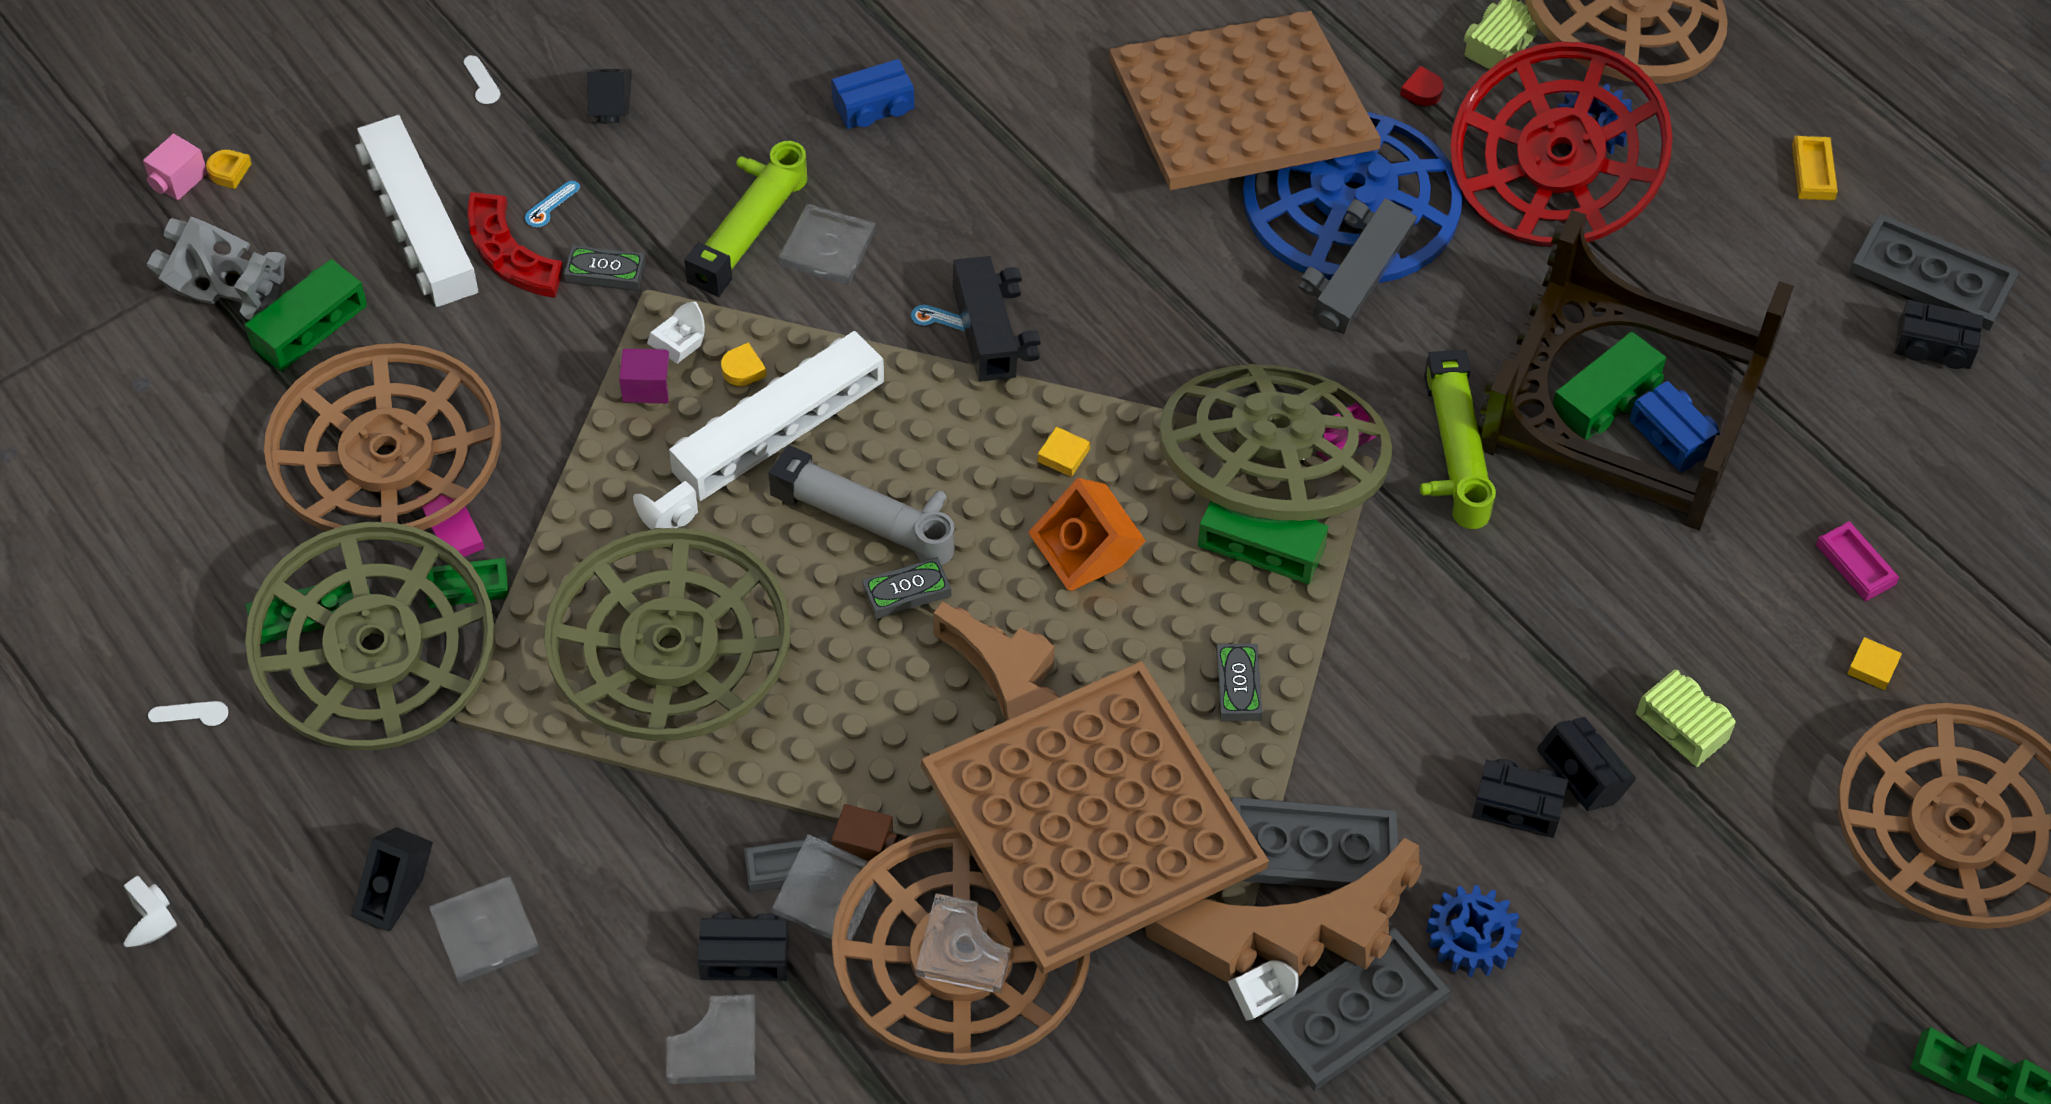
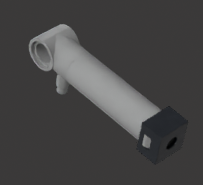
M789 444L768 472L770 495L793 506H795L798 500L915 551L916 556L921 562L938 557L941 565L948 563L955 552L954 522L948 515L940 512L946 500V494L943 491H936L929 498L923 509L919 511L813 464L811 454Z

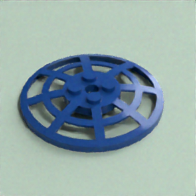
M1367 112L1373 125H1376V130L1381 137L1380 148L1383 143L1388 144L1399 151L1408 161L1391 164L1387 159L1378 154L1380 150L1378 149L1282 168L1278 170L1277 190L1280 200L1261 210L1255 193L1256 174L1246 175L1243 187L1245 214L1257 238L1276 258L1302 273H1305L1309 266L1321 272L1326 279L1331 280L1341 265L1325 261L1332 244L1353 246L1361 235L1338 231L1342 222H1344L1343 220L1347 215L1346 211L1354 199L1361 201L1370 211L1375 213L1386 198L1416 215L1417 219L1414 226L1424 217L1441 228L1439 233L1426 246L1402 259L1397 254L1378 283L1397 280L1417 272L1434 261L1446 249L1455 235L1461 215L1462 192L1458 186L1452 163L1444 152L1426 135L1410 125L1387 116ZM1393 130L1410 138L1427 150L1435 159H1419L1407 145L1389 136L1390 132ZM1290 169L1311 174L1309 188L1291 195L1288 182ZM1445 171L1448 176L1452 191L1451 208L1448 216L1429 205L1431 186L1427 172ZM1417 174L1420 187L1418 199L1398 190V176ZM1348 182H1357L1362 186L1357 189H1352L1346 186L1345 184ZM1314 202L1316 207L1328 216L1324 226L1310 219L1299 207ZM1287 213L1298 226L1311 235L1318 237L1311 256L1300 252L1285 242L1272 230L1267 222Z

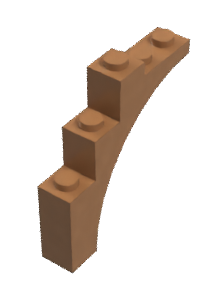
M943 601L933 613L934 635L959 651L980 672L996 697L1004 721H1008L1059 698L1053 690L1047 687H1039L1054 667L1055 646L1047 638L1038 633H1030L1021 627L1012 638H1009L998 627L987 626L974 619L966 610L959 607L954 608Z
M1404 838L1384 861L1360 879L1330 894L1299 903L1259 907L1228 905L1202 899L1145 926L1146 937L1227 983L1241 973L1248 972L1252 968L1257 955L1268 961L1276 960L1288 964L1300 977L1308 965L1314 966L1318 962L1324 947L1366 970L1375 957L1380 959L1388 950L1392 939L1391 935H1389V918L1398 906L1399 896L1406 886L1412 887L1421 874L1422 865L1419 863V845Z

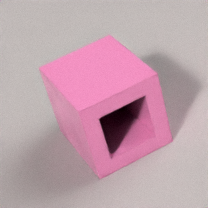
M174 133L143 160L149 185L157 193H165L177 201L208 174L201 149Z

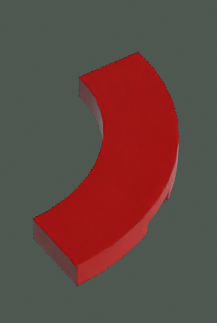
M470 192L467 209L470 234L473 244L485 264L499 277L515 287L537 295L555 298L563 273L562 261L538 255L525 246L519 245L514 240L506 222L508 206L506 196Z

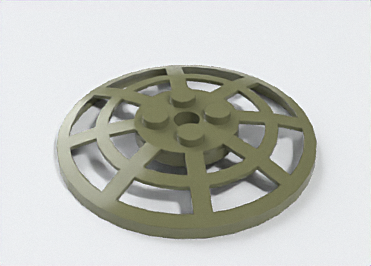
M1249 364L1229 366L1209 371L1191 379L1180 386L1168 399L1162 410L1158 433L1160 449L1167 464L1177 477L1193 491L1230 510L1273 520L1302 521L1321 519L1344 513L1361 505L1372 497L1384 483L1390 468L1392 455L1390 435L1383 420L1356 393L1318 374L1277 365ZM1233 378H1239V379L1231 380V381H1229V382H1226V383H1224V384H1221V385H1219L1218 387H1216L1215 389H1214V388H1209V387H1204V386H1207V385H1209V384H1211V383H1215V382H1219V381H1223V380H1228V379H1233ZM1256 384L1260 393L1243 398L1228 391ZM1273 384L1292 386L1305 391L1299 395L1276 392ZM1186 396L1203 398L1197 410L1196 424L1173 430L1172 419L1176 405ZM1336 397L1350 405L1357 403L1368 415L1369 422L1354 419L1348 408ZM1322 398L1334 407L1341 416L1322 415L1312 404ZM1215 401L1234 407L1231 418L1212 421L1208 419L1209 411ZM1325 427L1347 430V440L1342 449L1324 438ZM1230 431L1232 438L1239 448L1234 453L1229 451L1218 441L1214 433ZM1359 432L1377 436L1381 440L1380 456L1376 466L1370 473L1352 458L1358 447ZM1200 437L1207 449L1225 464L1215 477L1211 478L1189 461L1179 448L1178 443ZM1317 451L1330 458L1318 465L1301 468L1299 462L1311 457ZM1255 456L1263 460L1283 463L1284 468L1264 466L1249 460ZM1340 468H1343L1359 482L1340 493L1314 499H1307L1304 484L1305 480L1327 476L1338 471ZM1239 471L1263 479L1287 481L1291 500L1256 496L1238 491L1228 485Z
M363 522L344 525L322 532L297 546L279 561L266 576L254 597L247 619L245 644L247 662L256 688L268 707L286 725L302 736L327 746L346 750L374 751L398 747L421 739L443 727L466 706L477 692L487 673L493 653L495 627L491 602L481 578L471 563L453 546L439 537L416 527L393 522ZM392 540L411 544L423 550L412 570L391 564L370 563L363 565L357 542ZM341 546L347 569L338 571L323 579L306 596L285 583L296 570L309 560L327 550ZM438 557L447 562L464 579L472 591L477 604L458 612H453L452 606L443 592L427 579ZM366 578H391L403 581L404 584L396 597L393 598L387 595L370 594ZM350 582L354 598L342 604L334 613L317 604L332 590ZM419 590L434 602L442 615L441 618L419 624L415 614L409 608ZM274 597H277L295 609L287 630V654L261 657L262 626ZM308 617L325 627L322 638L323 648L300 652V635ZM481 620L483 629L482 651L476 671L471 681L450 673L458 653V629ZM446 633V651L440 667H435L420 660L423 640ZM371 634L381 635L384 638V642L379 648L368 650L362 646V641L366 636ZM328 664L339 680L325 696L310 682L303 668ZM291 670L292 676L301 691L317 705L316 709L304 722L295 718L279 702L269 686L265 673ZM410 673L429 682L415 696L396 704L392 685L402 681ZM355 687L364 690H376L380 709H357L341 704ZM440 687L461 695L451 707L436 719L418 729L403 733L400 715L406 714L424 704L436 694ZM334 714L356 721L383 720L387 738L347 740L329 736L319 732V730Z
M658 528L633 533L614 540L592 552L574 567L561 583L551 601L545 621L544 644L549 670L558 689L570 705L585 718L608 731L629 738L650 741L682 740L702 736L726 727L746 715L764 699L777 682L786 663L791 643V621L786 597L777 578L764 562L747 548L726 537L702 530ZM657 548H673L671 570L645 573L623 583L609 566L619 559L638 552ZM689 548L722 556L741 566L747 572L729 588L711 576L687 571ZM596 575L610 593L594 609L586 629L562 624L564 614L574 596L588 580ZM758 583L766 591L775 609L779 625V635L755 638L752 618L742 599ZM669 584L668 597L654 599L643 605L633 595V593L650 586ZM686 584L705 589L717 595L719 599L705 609L698 603L685 599ZM617 604H620L629 614V617L623 624L621 633L599 632L607 615ZM732 609L740 623L743 639L719 640L715 622ZM668 636H674L680 640L679 644L672 648H664L659 645V642ZM559 640L584 645L586 665L596 684L577 693L573 691L562 670L559 656ZM597 648L621 651L626 667L607 678L599 665L596 653ZM777 651L775 662L769 675L758 690L745 701L731 692L745 675L752 661L753 654ZM740 655L734 670L722 684L708 672L717 656ZM636 679L645 684L655 686L653 704L633 699L622 693L619 689ZM695 682L707 693L705 696L689 702L670 704L672 689ZM608 696L627 709L650 714L648 728L629 726L608 719L590 709L587 705ZM715 702H718L729 711L722 716L701 724L677 729H665L668 716L695 712Z

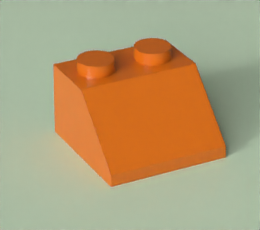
M1077 478L1028 531L1066 589L1071 591L1121 568L1146 541L1106 484Z

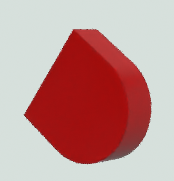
M1420 66L1401 87L1400 96L1417 105L1431 106L1438 103L1442 98L1444 84L1437 74Z

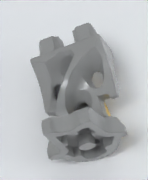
M191 216L188 222L173 218L169 220L163 236L168 241L176 244L171 255H168L156 249L147 262V267L159 276L158 279L170 291L210 304H214L219 297L238 301L242 304L240 313L250 321L256 313L262 312L278 299L283 288L284 263L287 257L279 252H268L264 256L254 252L250 260L242 259V254L250 247L248 242ZM225 243L230 245L231 251L226 255L216 253L214 245ZM228 273L240 274V278L234 287L229 286L226 282L225 277ZM199 277L208 278L210 281V287L207 290H201L196 286L195 282Z

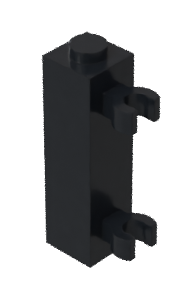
M990 256L953 260L952 287L979 382L1016 378L1017 358L1023 361H1035L1040 358L1037 345L1041 344L1038 331L1028 330L1014 337L1002 296L1006 298L1021 296L1018 282H1022L1019 268L1010 267L995 274Z

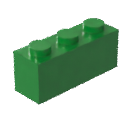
M330 259L321 267L314 269L308 277L291 290L285 291L279 299L262 312L256 313L250 321L244 324L251 348L283 372L367 307L362 282L334 260Z
M1631 331L1555 392L1554 409L1562 421L1583 439L1588 440L1596 432L1602 434L1608 429L1618 414L1621 412L1628 413L1640 396L1647 391L1653 392L1664 379L1662 372L1666 357Z
M1210 501L1200 523L1198 547L1310 585L1325 550L1329 526L1319 523L1315 519L1293 521L1254 517L1230 510Z

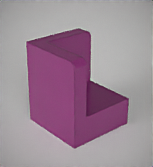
M623 348L619 376L623 402L663 404L669 402L667 383L668 350Z

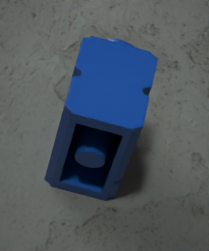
M899 59L831 80L833 104L840 114L846 129L857 126L867 127L876 120L889 116L899 117L914 109L913 84L905 73V69Z
M1668 381L1656 387L1653 392L1650 391L1634 402L1629 419L1681 473L1694 466L1697 461L1700 462L1707 458L1716 435L1720 436L1714 419L1708 415L1703 416L1693 406L1690 396L1683 390H1677Z

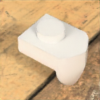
M688 302L681 305L673 316L650 332L647 344L654 349L668 350L669 359L677 364L699 348L704 337L705 324L698 303Z
M686 481L656 502L642 494H634L633 496L634 505L641 520L651 530L685 526L698 513L696 491Z
M137 875L123 885L132 905L143 917L127 936L123 943L125 947L149 944L177 927L175 920L166 908L170 903L156 884L148 887Z
M1271 960L1229 980L1228 983L1246 1021L1294 997L1298 989L1299 979L1298 973L1291 966L1281 961Z

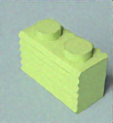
M1501 0L1498 4L1491 3L1486 9L1480 24L1473 23L1468 28L1464 36V42L1466 43L1464 56L1491 69L1503 59L1524 50L1526 46L1528 47L1529 43L1532 42L1538 33V26L1532 19L1527 5H1523L1522 1L1517 2V0Z
M1675 669L1641 697L1636 711V715L1696 767H1699L1718 748L1727 743L1736 723L1724 705L1711 701L1709 696L1704 695L1695 680L1680 675L1679 671Z

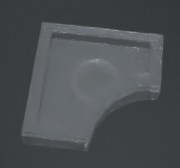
M936 893L915 969L916 976L1001 994L1011 948L994 942L983 931L977 917L978 902Z
M755 995L711 996L708 1012L697 1026L684 1034L667 1037V1084L755 1081Z

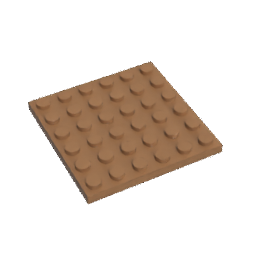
M1312 11L1296 12L1292 15L1270 19L1264 18L1255 22L1228 25L1223 28L1207 31H1195L1191 34L1170 38L1164 37L1154 41L1127 44L1122 47L1109 49V61L1169 190L1380 149L1381 137Z
M1142 661L921 759L923 772L1042 975L1267 869L1269 864L1265 853Z

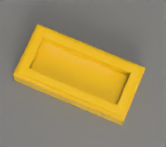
M1794 136L1792 151L1798 199L1835 200L1838 191L1831 138Z

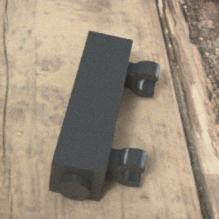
M1386 198L1375 213L1370 211L1361 201L1356 199L1352 201L1343 221L1351 227L1362 229L1363 232L1331 280L1326 279L1321 272L1310 266L1301 277L1302 282L1298 288L1308 295L1318 297L1312 316L1316 317L1320 324L1330 330H1338L1345 334L1412 232L1417 216Z

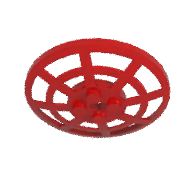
M1554 42L1518 51L1498 62L1480 77L1469 90L1458 109L1452 127L1450 150L1452 168L1458 186L1468 205L1484 222L1498 232L1515 240L1538 246H1553L1554 244L1551 243L1553 237L1531 235L1539 219L1566 221L1571 210L1586 214V219L1593 230L1584 234L1585 240L1588 243L1606 237L1637 217L1655 197L1665 179L1671 161L1673 137L1670 115L1664 98L1653 80L1638 65L1623 55L1602 46L1583 42ZM1559 58L1591 61L1584 82L1579 80H1555L1539 84L1531 65ZM1605 66L1617 70L1632 80L1644 92L1649 101L1629 113L1626 106L1616 96L1598 86ZM1515 71L1518 72L1525 91L1511 99L1497 114L1495 120L1475 112L1479 102L1491 88L1506 76ZM1559 92L1579 93L1574 108L1559 107L1550 109L1544 95ZM1593 98L1607 105L1619 119L1600 127L1598 122L1587 114ZM1531 102L1537 116L1527 123L1523 131L1506 125L1507 121L1516 111ZM1655 114L1660 125L1662 141L1660 161L1657 169L1637 166L1640 145L1636 126ZM1468 125L1488 134L1485 147L1488 174L1467 179L1463 161L1464 137ZM1626 132L1628 139L1626 163L1606 159V141ZM1499 139L1518 146L1519 163L1500 170L1498 169L1496 154ZM1560 143H1566L1572 147L1570 154L1565 157L1553 155L1552 149ZM1599 173L1619 177L1618 181L1607 193L1594 201L1587 185ZM1526 177L1533 185L1538 187V190L1531 204H1528L1517 197L1505 183ZM1630 180L1651 183L1645 195L1629 212L1620 219L1608 225L1606 224L1599 210L1614 201L1627 187ZM1495 187L1508 204L1518 211L1525 213L1518 228L1515 230L1493 217L1481 205L1474 192ZM1573 192L1580 206L1579 208L1569 210L1545 209L1552 193Z

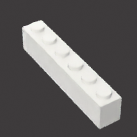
M396 115L357 128L361 143L355 145L359 160L362 166L369 164L371 168L367 170L370 183L374 191L381 190L383 194L379 196L386 217L393 215L395 221L391 222L393 231L398 242L405 241L407 247H404V253L410 268L417 267L420 272L416 274V278L423 295L430 294L435 306L439 307L479 293L474 268L400 116Z
M855 330L843 338L834 340L822 352L814 357L806 358L797 368L783 377L773 379L761 391L751 397L742 399L736 407L722 416L712 418L703 428L689 437H683L669 449L672 473L681 482L686 481L696 491V498L702 501L884 382L883 358Z

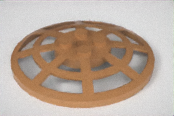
M1525 0L1532 19L1551 43L1580 42L1572 34L1587 24L1603 36L1624 43V57L1638 65L1655 84L1682 81L1700 73L1719 54L1727 35L1728 20L1722 0H1711L1714 8L1701 2V0H1591L1592 3L1586 7L1580 0H1565L1575 14L1561 25L1552 16L1543 0ZM1672 3L1691 9L1688 20L1681 27L1668 13ZM1602 13L1609 19L1626 25V31L1608 25L1598 19L1597 16ZM1702 14L1717 22L1718 30L1711 44L1699 54L1688 36L1696 28ZM1658 23H1661L1668 31V33L1661 35H1640L1641 28L1654 26ZM1677 43L1687 58L1684 62L1670 65L1649 66L1638 64L1639 47H1663ZM1573 59L1589 68L1591 61L1584 59ZM1605 66L1603 75L1633 82L1617 70Z
M402 343L375 344L335 355L314 366L298 378L282 395L271 414L265 432L264 454L269 477L276 493L285 505L303 521L322 531H329L344 526L321 518L335 508L357 516L381 517V522L398 524V515L418 510L436 500L440 495L454 500L451 504L432 515L402 524L425 530L438 525L458 513L486 485L496 467L501 450L502 428L497 404L489 388L478 374L462 361L444 352L419 345ZM388 363L419 364L440 370L448 375L437 390L433 392L416 385L390 383ZM363 366H373L374 385L350 392L332 404L315 391L323 383L342 373ZM460 383L470 389L479 400L486 413L489 425L466 432V427L460 414L448 402V399ZM391 396L413 398L423 401L425 404L415 415L407 410L392 408ZM376 398V410L364 413L353 421L343 414L345 410L358 403ZM304 401L320 415L308 432L304 444V452L280 450V441L285 426L295 409ZM438 412H441L450 422L455 436L432 440L427 424ZM330 424L342 432L338 443V451L317 452L320 439ZM490 440L488 459L477 479L468 489L454 484L465 465L468 447ZM392 445L396 447L392 453L387 455L376 453L382 446ZM456 450L453 464L444 478L428 470L434 455ZM280 465L305 466V471L312 487L323 499L307 509L300 506L286 487L281 475ZM341 466L348 480L334 491H331L321 479L317 467ZM415 482L431 489V491L413 501L398 505V490L409 487ZM361 488L372 492H381V507L361 506L347 500Z
M1954 703L1924 704L1901 710L1882 719L1865 732L1856 743L1840 775L1837 792L1838 817L1843 836L1855 860L1868 877L1887 895L1912 911L1932 920L1950 925L1977 929L2004 928L2032 921L2051 911V878L2038 871L2048 851L2051 814H2045L2044 807L2037 794L2026 780L2019 775L2033 757L2041 762L2051 773V744L2019 721L1998 712L1972 705ZM1936 723L1937 746L1914 751L1900 758L1897 762H1894L1878 744L1886 737L1902 729L1921 724ZM1953 723L1989 730L2019 745V748L2003 763L1983 752L1965 747H1956ZM1866 755L1884 774L1874 793L1872 813L1849 809L1848 802L1852 779L1859 764ZM1939 761L1941 777L1935 778L1921 787L1905 772L1920 764ZM1957 761L1977 765L1991 771L1995 775L1987 784L1970 777L1958 776ZM1893 784L1912 800L1908 817L1885 815L1886 797ZM2010 785L2024 801L2031 816L2012 818L2006 803L1999 795ZM1959 816L1968 821L1970 829L1961 830L1956 828L1951 823L1950 817ZM1852 826L1875 830L1876 837L1884 853L1893 865L1900 870L1894 878L1889 880L1875 867L1863 851L1853 832ZM1888 832L1910 834L1921 852L1908 863L1895 848ZM2034 833L2033 852L2027 864L2005 851L2012 834ZM1935 863L1949 869L1958 870L1962 889L1941 884L1923 874ZM1994 863L2015 876L2001 885L1981 889L1976 870L1983 869ZM1916 883L1922 888L1938 895L1956 900H1965L1971 916L1935 908L1915 899L1905 891ZM2025 884H2029L2050 895L2041 904L2010 916L1990 917L1985 904V900L2007 896L2021 889Z
M956 827L933 829L907 837L889 846L865 865L854 877L841 899L834 919L832 952L834 971L841 993L852 1012L870 1032L889 1046L912 1057L934 1063L969 1065L988 1063L1013 1056L1035 1045L1052 1032L1072 1010L1083 990L1089 970L1090 953L1077 959L1071 987L1060 1007L1053 1015L1033 1003L1042 991L1049 972L1042 975L1037 966L1034 979L1023 995L1006 983L1005 980L1011 971L1012 963L1033 962L1034 959L1025 945L1013 946L1012 936L1007 927L1011 920L1003 906L994 913L984 906L970 903V886L991 891L993 889L983 873L970 871V850ZM953 847L952 872L928 876L911 884L906 889L888 871L896 864L917 854L938 848ZM875 882L888 896L891 903L886 907L878 920L872 944L847 940L848 927L854 910L865 892ZM953 886V903L942 905L929 913L916 901L918 897L933 890ZM903 912L916 925L910 947L886 945L891 926L897 916ZM963 944L972 948L974 953L967 959L959 960L950 954V950L956 945ZM846 957L872 961L878 986L885 998L890 1002V1005L873 1017L864 1009L853 990L847 971ZM885 962L911 964L918 983L901 996L889 978ZM931 994L940 999L953 1002V1022L932 1018L916 1010L915 1007ZM993 994L1009 1007L993 1017L971 1022V1002ZM1019 1015L1038 1027L1032 1034L1012 1044L988 1051L971 1053V1034L997 1029L1013 1021ZM905 1016L911 1022L926 1029L944 1034H953V1053L939 1052L913 1045L892 1035L885 1029Z

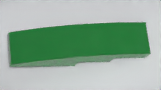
M1932 1027L1921 1032L1910 1069L1981 1104H2051V1073L2032 1062L2023 1059L2015 1064L1979 1043L1966 1047Z

